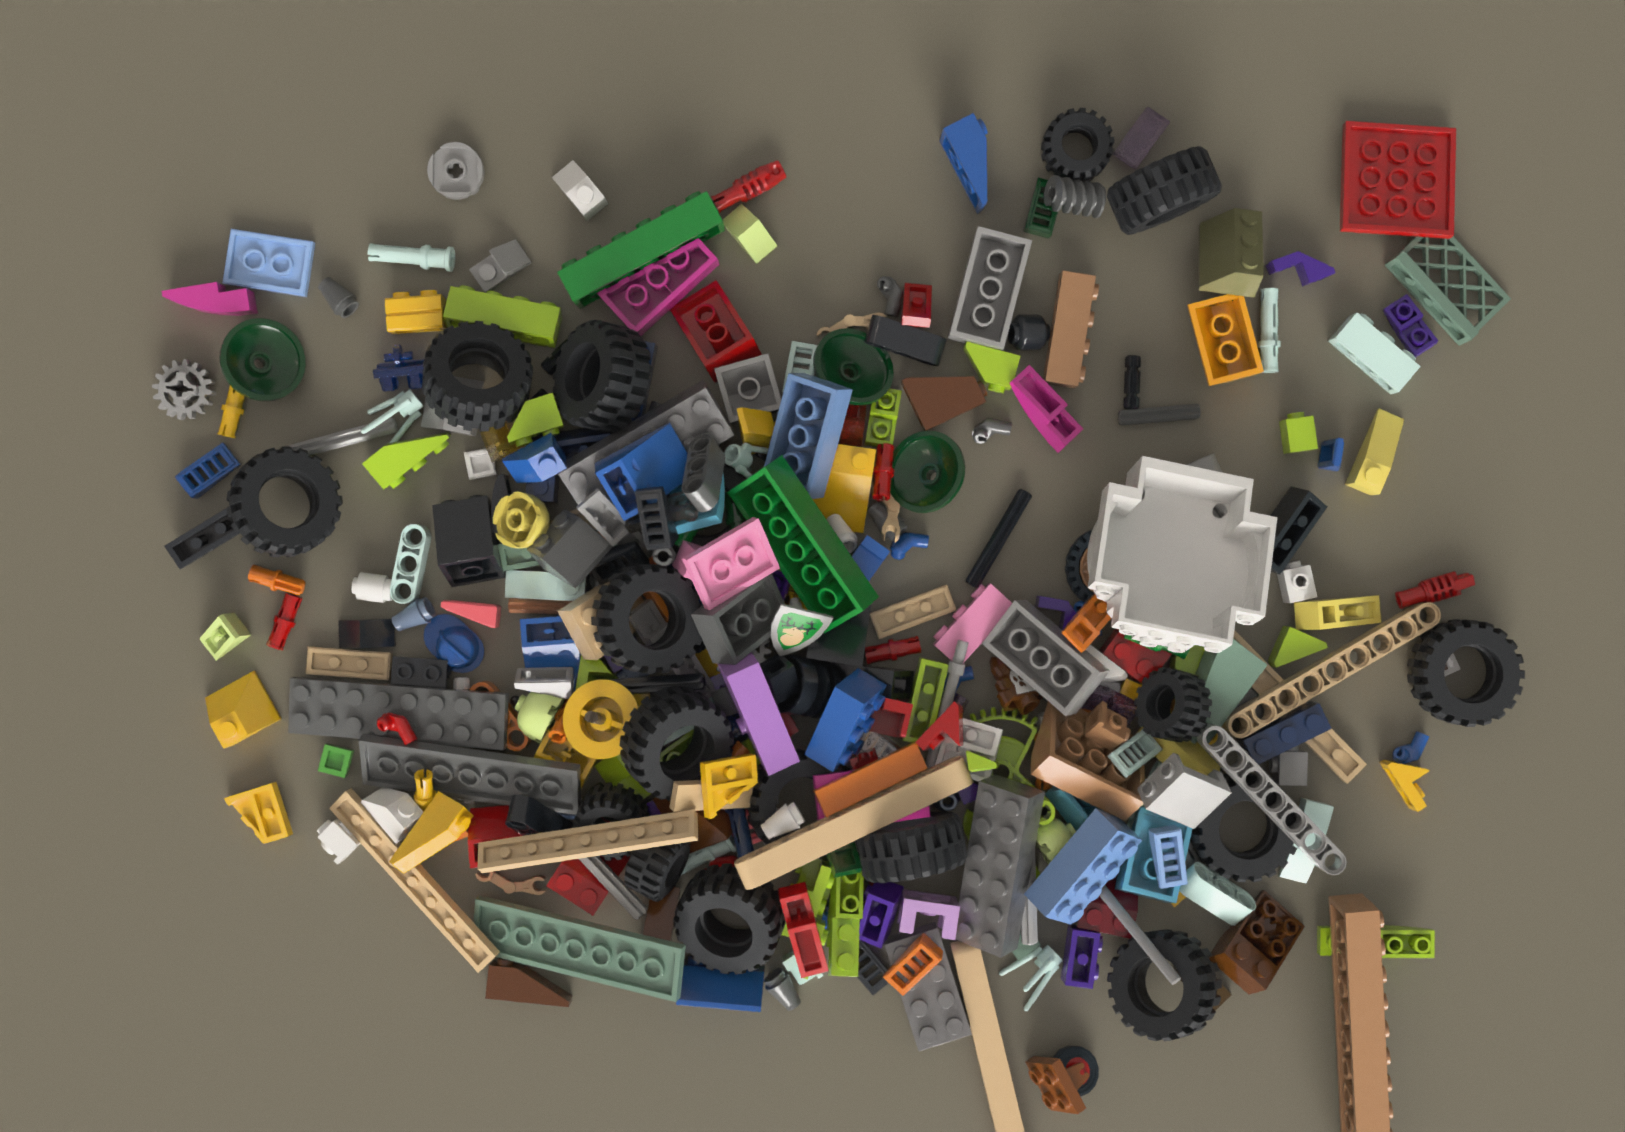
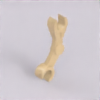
M880 312L866 316H853L849 314L830 328H820L816 336L818 337L823 332L830 333L834 330L851 328L853 326L868 329L872 315L885 318L886 315Z
M873 481L871 482V488H870L871 494H873V489H874V482H873ZM890 494V500L886 501L884 496V501H882L887 508L888 517L882 527L881 538L885 541L886 532L892 531L895 533V542H897L900 537V526L897 518L900 504Z
M495 871L490 872L487 877L479 872L475 874L479 881H490L502 888L507 894L526 892L541 895L547 890H539L534 886L535 881H545L546 877L542 875L534 876L524 881H513L506 879Z

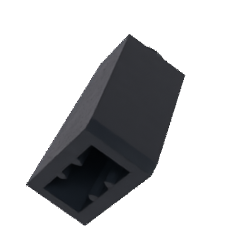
M832 662L839 671L841 681L857 668H860L887 685L882 694L885 698H910L914 671L865 664L859 667Z

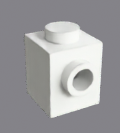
M1300 560L1289 562L1280 575L1277 574L1283 603H1294L1317 597L1310 565H1301Z

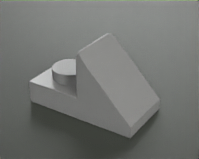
M515 239L490 249L491 255L469 270L486 293L495 289L532 262Z

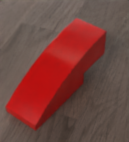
M806 881L778 888L780 903L801 978L829 971Z

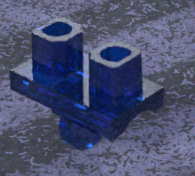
M400 344L394 345L393 353L384 354L385 362H394L377 364V368L373 369L374 379L379 378L384 392L394 391L399 388L397 376H407L408 387L411 389L422 388L424 359L404 361L412 360L413 352H403Z

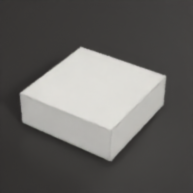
M492 447L464 453L469 480L498 475Z

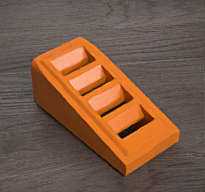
M922 933L883 974V978L904 996L942 960L943 950L925 933ZM914 955L924 963L922 966L912 958ZM906 963L915 971L914 974L904 966ZM897 971L908 979L906 983L895 974Z

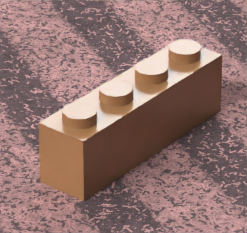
M1062 271L1059 274L1051 323V335L1043 373V379L1049 385L1075 389L1078 387L1079 382L1083 383L1086 366H1082L1083 355H1088L1090 339L1086 338L1087 329L1092 328L1095 312L1090 310L1092 300H1097L1099 284H1095L1096 276L1069 271Z

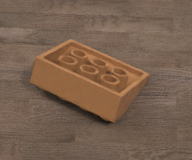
M1048 701L1031 755V775L1125 821L1143 805L1137 789L1145 781V764L1125 778L1108 758V755L1119 748L1122 743L1111 751L1084 736L1088 712L1080 709L1077 714L1065 716Z

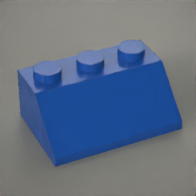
M688 956V960L684 959L681 996L676 1005L761 1012L765 966H760L759 969L751 972L747 969L744 974L735 975V972L722 974L720 970L714 969L712 971L707 969V965L702 962L698 964L692 959L693 956Z

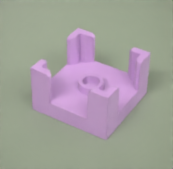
M904 889L897 914L899 932L912 934L914 932L916 912H920V914L928 916L939 915L938 927L942 929V938L955 940L960 911L957 898L955 896Z

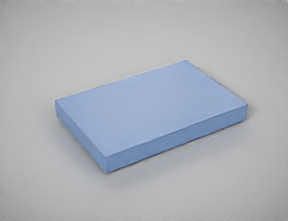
M231 229L222 283L230 286L307 297L315 242Z

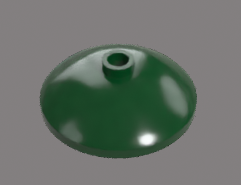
M255 318L239 323L229 331L220 348V366L225 379L238 393L252 400L275 401L289 395L300 384L305 373L306 358L299 339L289 328L274 320ZM254 361H261L263 368H257Z
M844 328L828 333L817 345L813 357L815 374L818 378L853 389L849 404L867 405L881 399L891 387L894 376L892 360L886 350L864 343L865 332Z
M921 431L908 436L893 451L892 468L895 472L894 477L891 478L890 493L895 501L912 512L929 513L946 506L959 492L965 477V459L958 444L949 436L938 431ZM936 472L935 479L931 480V475Z

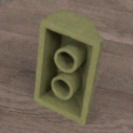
M1233 208L1199 224V291L1254 298L1264 276L1262 211Z

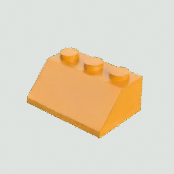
M1226 294L1187 305L1208 386L1227 383L1264 372L1244 296Z

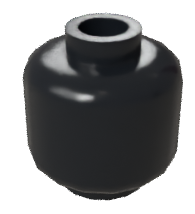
M1017 315L1010 324L1007 335L1008 341L1017 350H1040L1044 347L1046 340L1050 339L1051 329L1041 315Z

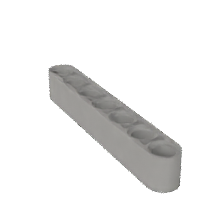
M1208 723L1205 729H1200L1201 734L1197 736L1200 746L1294 844L1322 871L1330 875L1342 873L1347 864L1344 854L1223 728ZM1211 730H1216L1218 739L1214 744L1209 745L1206 741V736ZM1235 750L1238 756L1237 761L1232 765H1228L1226 756L1229 752ZM1255 771L1257 780L1254 784L1248 786L1246 776L1248 773ZM1270 792H1275L1277 797L1275 803L1267 806L1266 796ZM1294 812L1296 814V821L1293 825L1287 826L1285 823L1286 816ZM1310 833H1314L1316 837L1314 844L1306 846L1305 838ZM1329 854H1334L1335 862L1333 865L1326 867L1325 858Z

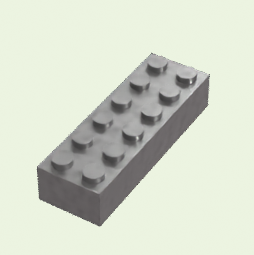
M704 380L635 419L623 429L613 432L567 459V469L558 473L577 504L579 505L597 488L612 502L595 474L594 463L669 422L687 453L691 441L702 433H709L718 445L734 436L732 426Z
M997 774L979 781L967 850L968 856L965 862L959 898L960 911L956 940L1000 958L1017 949L1026 902L1024 893L1028 890L1045 791Z

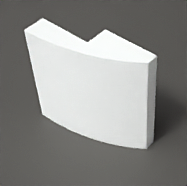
M963 718V746H959L944 733L942 736L945 740L941 743L935 765L952 757L962 755L968 768L966 750L996 761L1003 730ZM993 769L977 772L969 771L972 780L980 781L990 777Z

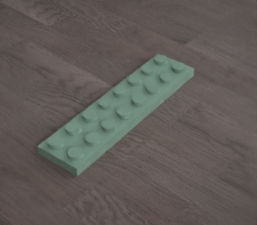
M481 895L475 899L473 922L500 951L496 956L498 958L677 1002L680 999L686 948L684 944Z

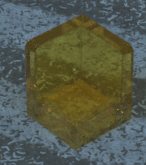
M506 423L502 428L495 429L494 427H489V431L480 432L491 462L501 460L524 447H517L516 443L510 445L507 438L510 431Z

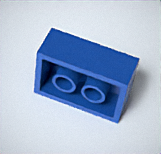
M857 668L837 684L804 755L832 772L841 764L845 766L853 754L856 756L861 751L865 742L862 740L864 733L867 734L874 724L875 719L872 716L874 711L880 709L885 700V696L882 694L887 685L860 668Z

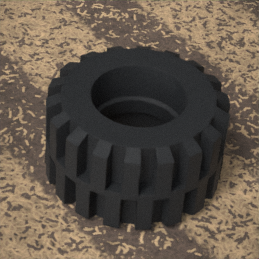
M1074 108L1068 109L1065 114L1062 112L1057 115L1056 119L1047 128L1041 143L1040 150H1043L1041 158L1042 162L1046 161L1047 163L1045 166L1047 171L1052 170L1054 175L1062 178L1070 177L1071 179H1080L1081 181H1091L1095 176H1098L1110 161L1109 159L1114 151L1112 146L1115 140L1110 135L1113 130L1110 125L1105 126L1106 119L1103 116L1100 119L1095 116L1097 112L1094 110L1087 113L1086 108H1079L1078 111H1074ZM1069 133H1080L1086 136L1092 145V155L1085 160H1075L1069 157L1062 147L1063 137Z
M1163 667L1158 668V671L1153 670L1150 672L1149 678L1145 677L1141 681L1143 685L1138 687L1136 691L1138 697L1134 699V705H1137L1134 713L1136 717H1139L1137 721L1139 726L1144 727L1143 731L1152 737L1174 742H1188L1192 740V736H1199L1201 734L1200 729H1205L1207 726L1205 721L1207 717L1210 718L1211 716L1209 706H1212V700L1208 699L1211 693L1209 688H1205L1206 683L1203 679H1199V676L1172 668ZM1175 696V706L1172 713H1170L1171 702Z
M612 782L606 783L604 787L599 784L594 787V790L590 789L586 792L573 825H575L574 828L606 823L601 817H610L617 821L648 817V806L646 803H642L643 797L640 794L635 795V790L631 787L628 789L623 788L624 784L620 783L617 786H613ZM632 851L594 857L599 858L603 856L605 860H611L612 857H615L616 860L623 859L624 855L627 857L631 856Z
M691 842L633 850L625 870V885L643 896L659 902L669 894L679 880L688 861Z

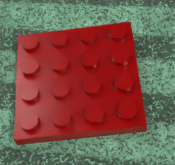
M1345 121L1342 132L1340 232L1451 239L1454 236L1456 128Z

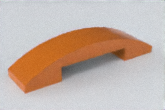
M1094 593L1061 632L1081 653L1100 634V630L1111 619L1107 613V602L1098 599Z

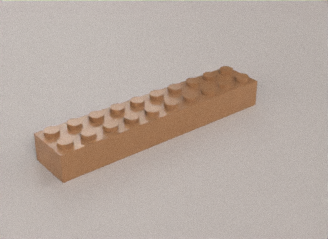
M1362 893L1329 896L1341 1132H1393L1390 1128L1393 1108L1388 1092L1392 1091V1082L1389 1074H1387V1065L1391 1063L1390 1052L1386 1047V1038L1389 1037V1026L1385 1020L1384 1011L1388 1010V1000L1383 990V983L1387 982L1386 970L1382 966V956L1386 952L1384 940L1381 938V928L1384 927L1383 913Z

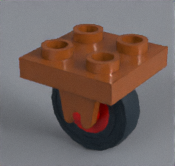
M1066 1046L1059 1049L1053 1058L1033 1056L1025 1062L1029 1068L1028 1073L1031 1080L1038 1085L1043 1094L1041 1096L1042 1100L1049 1109L1072 1114H1079L1086 1109L1081 1096L1090 1093L1099 1077V1067L1096 1058L1089 1050L1081 1046Z

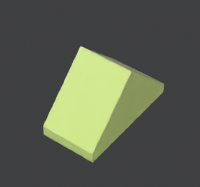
M740 204L723 219L724 227L756 264L777 247V244L760 220L743 204Z
M227 613L218 616L200 637V640L217 661L251 636V634L235 613Z

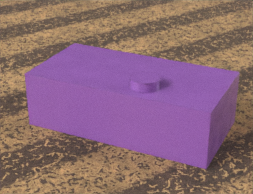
M749 653L736 665L717 664L740 717L736 719L738 728L742 735L747 733L754 752L768 776L800 762L760 664L754 655Z

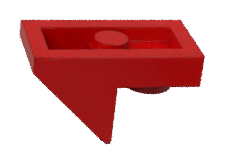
M904 284L901 313L902 325L930 328L932 285Z
M954 701L915 742L922 750L928 751L930 748L935 750L945 740L942 736L944 733L959 746H963V706L959 702Z

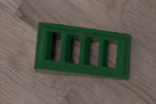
M1038 177L1023 232L1050 239L1058 212H1054L1051 205L1045 206L1044 203L1038 202V198L1044 199V193L1040 191L1041 187H1046L1048 180ZM1036 208H1040L1043 210L1050 211L1051 213L1050 216H1048L1045 214L1035 212ZM1033 218L1048 221V224L1045 226L1034 223Z

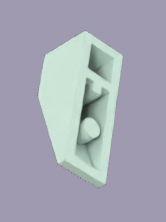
M506 571L505 598L574 601L589 591V574L574 588L549 572Z

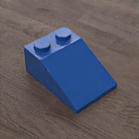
M974 113L943 128L939 142L976 213L979 214L983 211L988 201L987 138L985 136L988 132L982 119L977 120Z

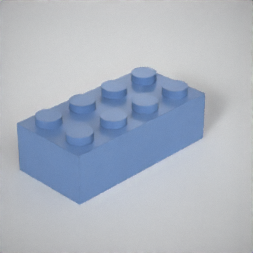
M788 373L764 467L783 455L811 498H823L853 389L806 373Z
M1095 808L1024 895L1045 917L1071 925L1083 916L1087 905L1100 896L1103 886L1108 880L1113 879L1119 873V867L1124 861L1136 853L1142 839L1120 818Z

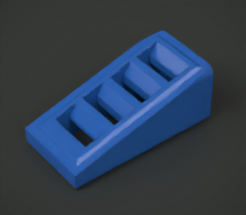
M1343 438L1321 442L1317 466L1319 469L1339 471L1344 450Z
M221 443L178 473L175 478L191 498L198 499L241 464L226 444ZM221 454L229 465L224 467L216 456ZM210 461L218 469V473L215 474L208 465ZM201 468L209 477L208 480H205L199 473ZM191 476L199 483L198 487L189 479Z

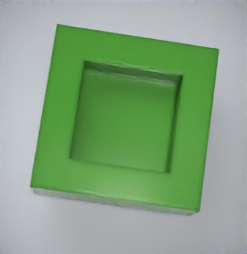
M326 743L323 748L318 771L346 778L354 750Z

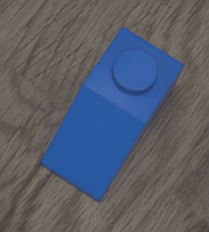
M552 433L502 458V462L516 483L543 482L567 469L566 455Z

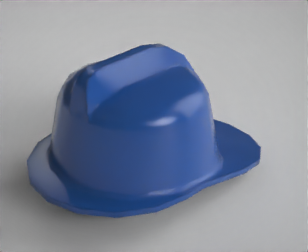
M441 614L432 618L431 622L426 625L424 630L426 647L437 659L448 660V667H451L452 671L466 673L473 671L480 665L484 657L483 643L477 634L454 615Z

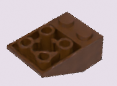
M1262 890L1254 899L1256 909L1238 924L1231 925L1213 948L1211 952L1212 957L1209 958L1212 963H1217L1218 968L1248 995L1264 991L1268 988L1305 927L1265 890Z

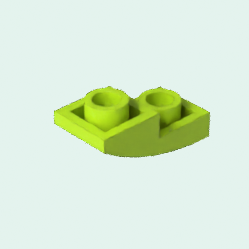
M889 388L881 399L871 403L865 445L876 447L881 443L882 448L883 443L893 445L902 390Z

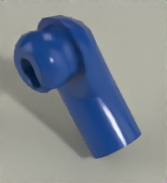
M909 532L901 534L897 542L894 540L890 546L891 556L896 560H901L912 547L927 548L929 535Z
M1416 731L1411 744L1399 746L1393 750L1394 761L1406 764L1419 760L1429 736Z

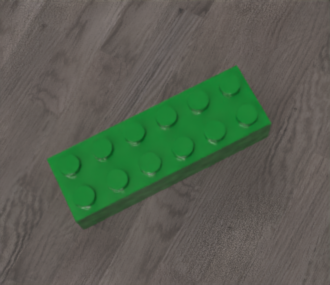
M700 191L694 192L685 198L686 202L678 207L675 205L668 206L660 212L661 216L652 221L650 218L644 219L636 224L635 227L637 229L628 234L625 231L618 233L611 238L612 242L604 247L597 245L586 252L587 256L578 261L576 258H573L562 264V269L557 273L575 305L582 309L600 299L597 294L605 288H610L627 276L634 275L649 264L656 263L667 257L666 255L698 238L704 243L724 232L723 220L708 192L706 191L702 194Z
M783 455L727 492L746 520L752 517L759 518L780 570L806 608L810 611L833 616L832 622L824 633L861 613L879 597Z

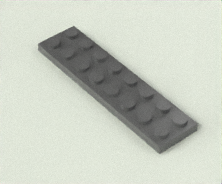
M292 677L290 678L288 733L360 739L362 734L401 739L398 732L391 730L383 732L377 727V719L382 717L384 713L390 712L407 718L417 737L414 741L456 747L505 750L507 748L509 693Z
M362 734L358 740L363 785L416 792L415 772L424 769L426 778V770L428 769L433 773V789L436 791V794L439 791L448 797L510 805L513 795H526L554 812L572 815L577 814L581 804L580 764L412 741L405 745L402 739Z

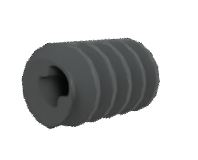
M1053 175L1049 178L1044 190L1045 206L1051 205L1054 212H1059L1062 208L1063 213H1069L1072 210L1073 215H1079L1082 212V215L1085 217H1089L1092 214L1093 218H1099L1106 203V190L1099 182L1091 183L1087 180L1081 181L1080 179L1061 178L1058 175Z

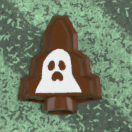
M997 656L991 657L989 663L991 672L996 680L994 686L998 691L997 698L1004 711L1017 709L1022 715L1034 711L1039 706L1040 700L1044 697Z

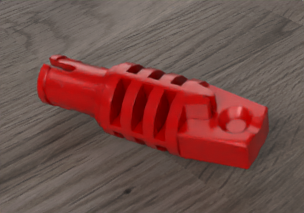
M777 160L760 166L739 179H735L732 183L733 186L715 196H711L720 213L739 201L746 203L750 199L763 194V192H767L784 180L786 174L782 165Z
M1456 571L1422 580L1418 583L1417 587L1395 592V599L1401 609L1421 602H1438L1461 595L1462 589L1474 586V577L1469 573L1457 575Z

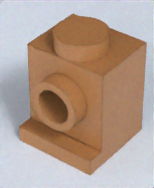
M1102 701L1086 716L1084 736L1113 751L1118 745L1128 740L1131 729L1126 727L1127 718L1108 709L1107 703Z

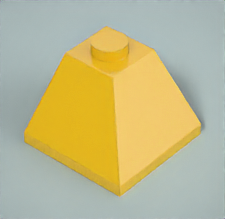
M256 671L250 672L205 697L210 726L223 749L234 746L282 719Z

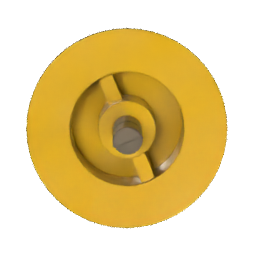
M594 680L585 683L570 696L564 709L563 728L569 743L575 750L589 758L609 759L618 756L622 750L619 746L620 737L625 735V732L622 730L626 721H630L632 710L639 708L638 703L626 687L615 681Z

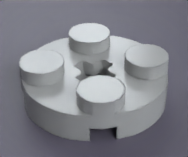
M450 142L442 145L435 154H432L428 161L427 174L429 181L438 193L449 199L460 200L478 193L484 180L485 169L483 161L471 147L460 142ZM454 164H459L460 169H463V173L459 174L458 178H454L453 174H449V169H454Z

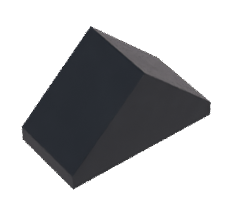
M392 619L338 620L339 648L396 646L395 627Z

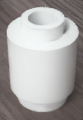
M360 572L358 577L353 578L352 594H356L357 600L380 603L392 601L390 595L392 579H389L387 575Z

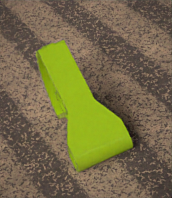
M991 707L992 716L988 717L984 709L980 710L982 718L977 720L974 713L970 714L971 720L978 723L1005 719L1019 722L1032 729L1026 745L1017 739L1002 736L996 762L1008 767L1010 772L1008 779L1037 788L1019 771V767L1037 732V728L1034 725L1037 723L1038 718L1034 717L1031 723L1025 721L1028 714L1022 715V719L1017 718V709L1012 711V716L1006 715L1007 711H1004L1003 708L1001 710L1002 715H996L995 707ZM1045 795L1042 807L1045 806L1047 808V814L1041 815L1039 825H1047L1055 817L1054 805Z

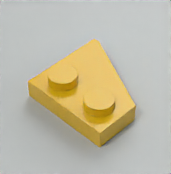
M749 753L700 762L704 817L708 819L717 816L716 812L727 803L732 804L744 791L750 790L758 783L755 754Z
M277 782L224 798L228 806L233 805L242 815L240 819L254 830L255 835L263 844L293 835Z

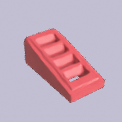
M443 600L441 602V608L491 628H498L500 626V605L457 600Z

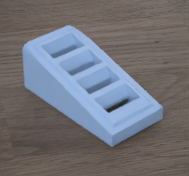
M1176 825L1148 829L1159 888L1163 889L1188 884L1181 829ZM1171 837L1172 839L1161 842V838ZM1173 848L1174 852L1162 854V849ZM1176 860L1175 864L1164 865L1163 861ZM1178 870V875L1165 877V872Z

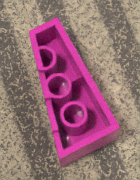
M699 238L597 294L628 328L635 330L642 336L720 265L717 257Z

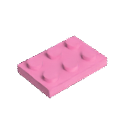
M752 517L682 558L700 600L707 610L713 609L780 569L760 520L756 517Z

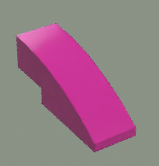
M212 282L161 291L162 297L185 307L206 313L234 316L258 314L255 294L247 288L226 291L225 285Z
M1030 365L1010 382L1013 392L1025 413L1057 453L1083 430L1077 421L1065 410L1068 404Z

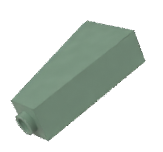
M1234 639L1233 644L1220 653L1205 650L1195 674L1199 676V679H1203L1206 683L1205 688H1209L1211 693L1208 696V699L1212 700V706H1209L1211 716L1210 718L1207 717L1205 722L1222 727L1267 666L1265 662ZM1216 730L1208 732L1206 736L1208 744L1216 735ZM1192 736L1191 742L1195 744L1197 737Z

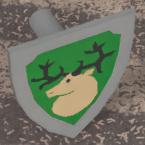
M794 597L790 599V605L781 604L771 622L770 635L773 647L779 656H783L810 645L828 628L833 620V616L802 609L799 598Z

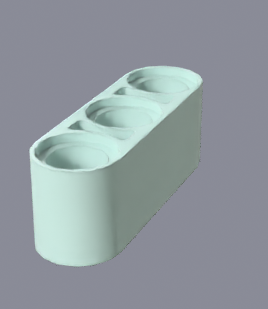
M410 524L401 533L390 586L391 598L399 604L411 603L416 598H419L431 543V533L426 526ZM415 529L420 530L422 533V540L419 544H414L410 539V535ZM410 556L414 557L417 562V566L412 572L408 571L405 567V561ZM404 583L408 584L411 588V594L407 599H404L399 593V589Z
M1195 862L1186 870L1188 884L1181 885L1179 891L1185 897L1228 924H1238L1256 909V903L1247 891L1203 863Z

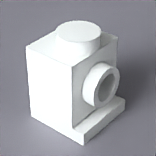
M328 819L317 830L320 834L318 838L322 841L321 846L329 854L337 856L334 860L337 865L344 861L361 844L339 819L333 822Z

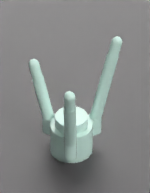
M411 389L406 392L402 391L395 397L369 409L367 414L371 415L394 404L393 408L361 429V432L363 434L367 433L399 411L404 418L407 415L410 417L390 441V443L398 442L414 420L422 415L419 409L423 407V404Z
M746 442L742 446L731 444L724 452L725 464L735 468L736 472L749 478L752 476L750 473L752 471L750 466L753 462L751 452L767 454L769 448L752 446Z
M1046 945L1043 949L1039 946L1020 961L1017 960L999 971V975L1003 976L1037 957L1034 963L1040 969L1024 986L1023 990L1027 992L1044 973L1045 976L1024 1006V1011H1028L1052 975L1060 968L1058 965L1063 961L1049 945Z

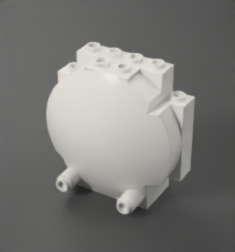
M1142 456L1127 472L1126 485L1111 482L1107 484L1102 490L1098 520L1090 536L1087 564L1089 572L1088 588L1094 590L1098 599L1107 602V613L1112 618V628L1119 629V632L1122 634L1132 635L1131 639L1138 640L1141 645L1147 647L1162 645L1167 646L1169 651L1183 653L1194 645L1204 646V650L1208 652L1220 653L1233 644L1236 621L1243 625H1253L1265 617L1277 517L1250 512L1254 479Z

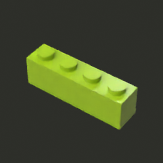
M461 285L459 288L450 286L443 319L446 327L453 325L454 328L458 327V323L468 321V324H475V321H483V324L490 326L493 323L499 325V329L503 331L507 329L512 332L515 340L519 338L522 342L555 348L562 322L561 308L551 302H530L529 299L522 296L510 298L502 296V294L495 291L484 293L475 291L472 287Z

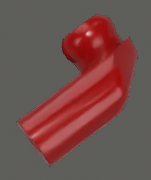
M389 712L384 713L382 717L377 719L379 730L383 732L386 730L398 732L405 745L417 739L406 717Z

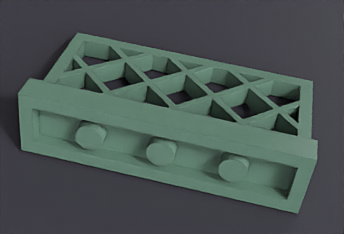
M1454 236L1451 239L1441 238V245L1429 244V237H1414L1396 256L1392 257L1385 264L1387 269L1459 346L1472 340L1479 333V330L1511 300L1505 291ZM1412 248L1422 249V263L1414 262L1407 253ZM1429 250H1441V264L1429 263ZM1447 251H1455L1457 253L1459 265H1448ZM1429 269H1441V283H1434L1429 278ZM1448 270L1459 271L1460 284H1448ZM1466 271L1474 272L1478 276V286L1466 285ZM1448 289L1460 290V303H1452L1448 299ZM1466 290L1478 291V305L1466 303ZM1485 291L1493 292L1500 301L1495 306L1485 305ZM1467 309L1478 310V322L1474 326L1467 319Z

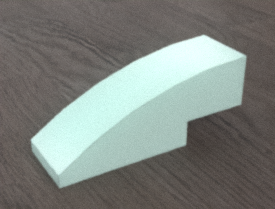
M1301 797L1299 808L1326 835L1334 807L1326 803ZM1310 833L1305 838L1306 846L1314 844L1316 839L1314 833ZM1293 844L1297 850L1294 855L1289 853L1286 857L1289 863L1284 869L1280 867L1278 876L1307 883L1315 864Z

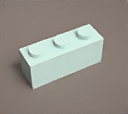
M1354 313L1343 322L1328 342L1390 395L1400 392L1421 366L1415 362L1416 358L1412 353L1405 349L1401 350L1394 344L1395 340L1392 336L1384 331L1380 332L1373 326L1374 322L1367 315Z

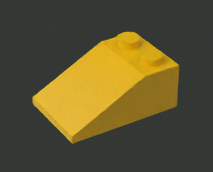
M838 444L824 497L813 499L826 519L833 514H839L853 532L864 533L876 449Z

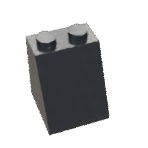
M473 495L468 499L458 501L445 500L441 504L432 505L437 562L451 587L506 578L497 546L500 541L493 532L491 502L487 495Z
M871 605L861 613L823 633L818 639L808 645L806 658L862 667Z

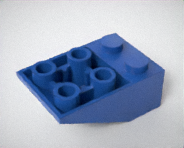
M669 422L594 463L595 474L625 521L638 514L635 496L636 489L663 486L667 495L683 483L688 453ZM657 499L647 500V504L657 502Z
M549 616L520 619L525 668L573 667V692H575L581 654L561 617Z

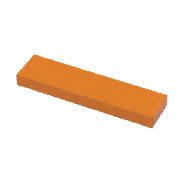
M913 742L813 791L824 816L828 817L928 768L918 745Z

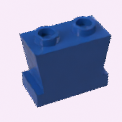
M866 535L851 556L867 580L870 581L890 551Z

